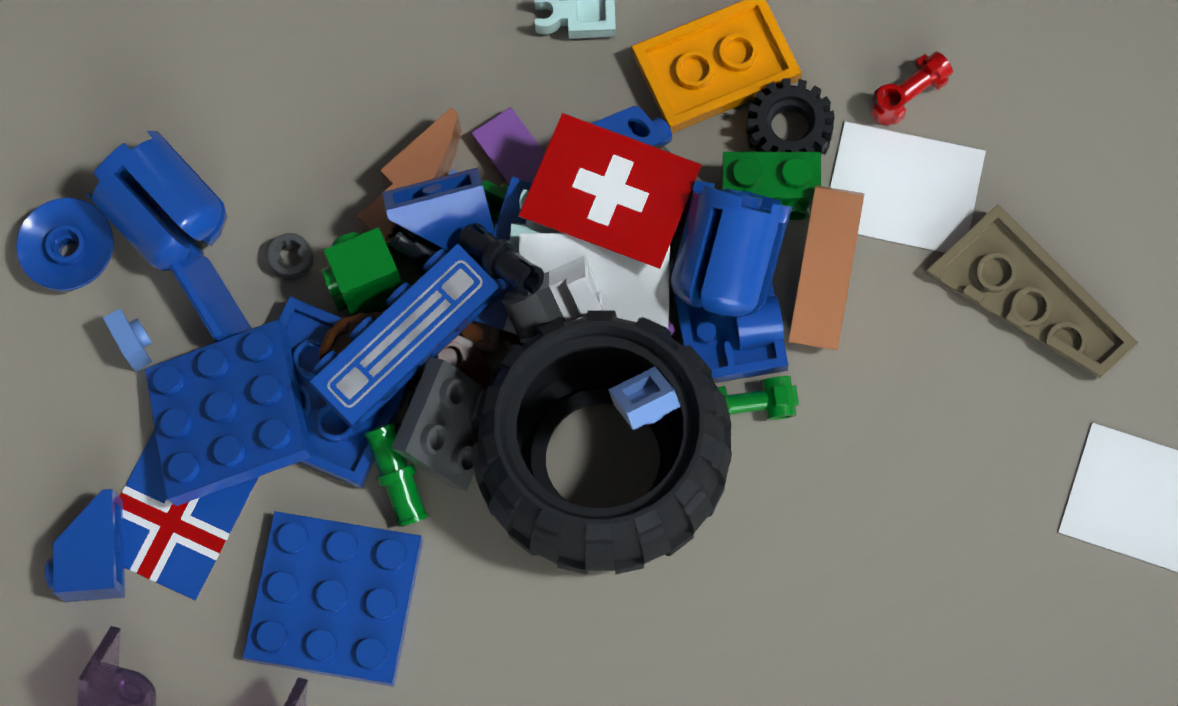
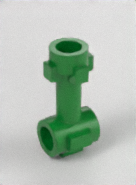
M791 376L761 380V391L727 395L725 386L717 387L726 398L729 415L766 410L767 420H781L797 416L795 407L799 406L796 385H792Z

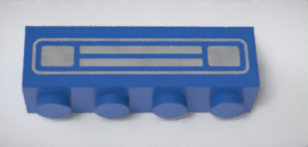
M459 244L454 246L449 252L444 248L437 251L422 268L426 274L413 286L406 282L397 288L387 299L386 304L389 308L376 320L371 316L363 320L349 335V338L353 341L339 355L335 351H331L313 368L312 372L316 375L310 381L313 390L354 432L427 365L430 357L435 358L500 296V286Z

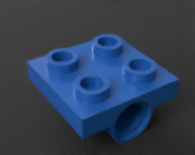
M771 284L767 302L757 313L744 317L719 315L706 311L703 306L701 308L693 307L684 303L673 292L682 344L685 346L690 345L712 370V378L715 383L788 371L789 365L784 345L781 310L778 298L774 294L773 284Z

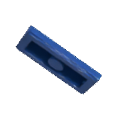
M201 256L192 260L186 257L182 262L169 266L215 342L252 329L207 257Z

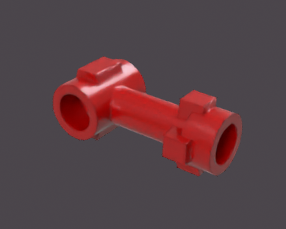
M935 51L930 56L924 54L915 62L918 71L899 86L896 84H886L875 90L872 98L875 103L871 113L872 117L882 125L897 124L904 119L906 114L904 105L930 85H933L937 90L944 87L948 83V77L953 74V69L943 54Z

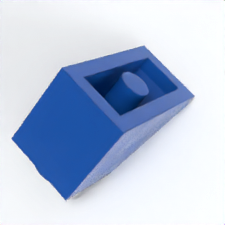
M478 168L382 192L388 220L447 251H450L458 244L460 232L469 224L473 227V223H479L492 235L494 233Z
M113 489L101 490L53 542V558L46 561V582L48 588L53 589V593L64 602L125 598L123 500Z

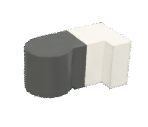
M585 256L544 273L543 284L536 293L531 294L528 292V296H523L513 287L501 299L518 337L522 339L534 337L533 330L536 327L555 318L562 317L563 321L567 322L581 317H588L587 310H603L602 292Z

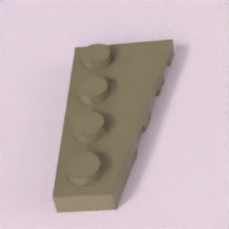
M999 204L927 270V275L1100 380L1138 345V342Z

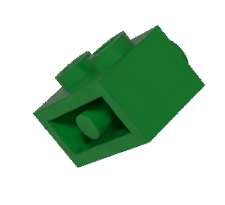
M723 152L721 171L722 191L724 188L741 192L745 190L782 201L781 205L792 206L789 220L810 218L815 185L821 186V152Z
M379 227L363 234L352 232L342 235L332 243L331 247L323 250L330 266L321 269V272L338 312L348 308L350 315L354 316L359 313L382 312L389 308L386 301L402 285V282Z

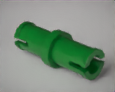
M393 422L364 433V436L368 440L380 475L376 476L377 482L380 487L385 486L398 521V527H404L427 518L429 514L425 510L413 477L417 473L414 463L408 464L405 457L391 449L397 436L396 425Z

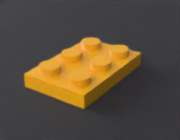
M743 0L632 46V55L663 120L667 122L672 133L754 100V96L760 90L765 93L766 85L773 81L776 87H780L782 79L790 78L791 85L798 82L802 76V72L766 0Z

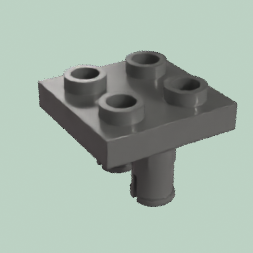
M430 357L421 379H413L409 384V387L416 391H406L405 402L409 408L403 422L395 424L397 436L391 449L450 487L467 491L474 475L470 453L472 450L471 421L478 395L482 390L486 389L446 360Z

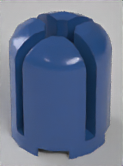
M149 130L146 132L152 139L144 141L132 149L123 143L104 159L93 173L99 182L93 194L86 192V195L151 266L163 271H170L169 266L171 264L182 262L186 257L189 260L197 259L204 254L203 250L192 238L198 241L203 239L210 246L216 242L223 231L227 220V213L223 201L175 151L169 142L158 131Z
M695 181L670 274L671 289L684 303L697 308L703 306L708 312L731 317H744L757 313L767 302L792 206L781 205L782 201L743 190L741 192L724 188L722 191L714 188L715 183Z

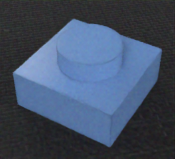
M120 308L103 317L125 359L135 372L153 363L145 347L152 344V341L138 318L130 322Z
M656 367L608 389L614 406L633 430L642 425L654 423L665 414L680 407L675 390Z

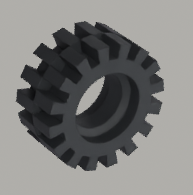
M790 78L782 79L780 87H776L774 81L767 84L766 92L763 93L759 90L754 96V104L750 103L746 133H748L747 142L749 148L754 147V152H821V154L826 155L832 140L835 119L834 110L830 111V100L827 96L823 99L820 98L821 89L816 85L813 86L811 91L806 89L807 81L799 79L798 86H790ZM783 111H796L806 118L809 129L798 140H783L772 129L771 123L774 117Z

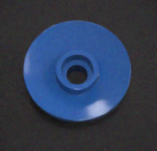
M59 198L40 205L25 219L17 237V257L24 272L36 284L55 291L75 290L90 284L105 270L113 253L114 236L110 223L96 206L77 198ZM66 245H77V250L72 255L62 256V250Z

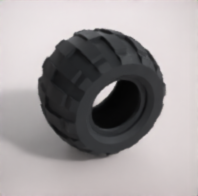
M587 310L588 317L564 322L562 317H558L536 327L533 330L534 338L522 347L519 344L516 346L512 345L491 370L493 376L486 390H482L477 398L471 421L472 450L470 453L476 481L490 514L495 516L508 533L510 539L530 555L544 557L556 563L560 569L588 574L589 570L615 571V574L643 569L644 564L660 556H671L692 540L694 533L705 519L712 516L725 490V483L731 463L732 423L726 398L718 390L712 378V370L690 345H680L671 338V331L668 328L647 318L639 317L638 321L634 322L617 318L615 310ZM656 367L675 390L680 407L665 414L660 420L647 424L657 439L660 451V466L652 487L644 496L632 502L609 508H589L569 503L554 488L546 467V452L554 430L563 419L583 407L595 404L614 405L608 389Z

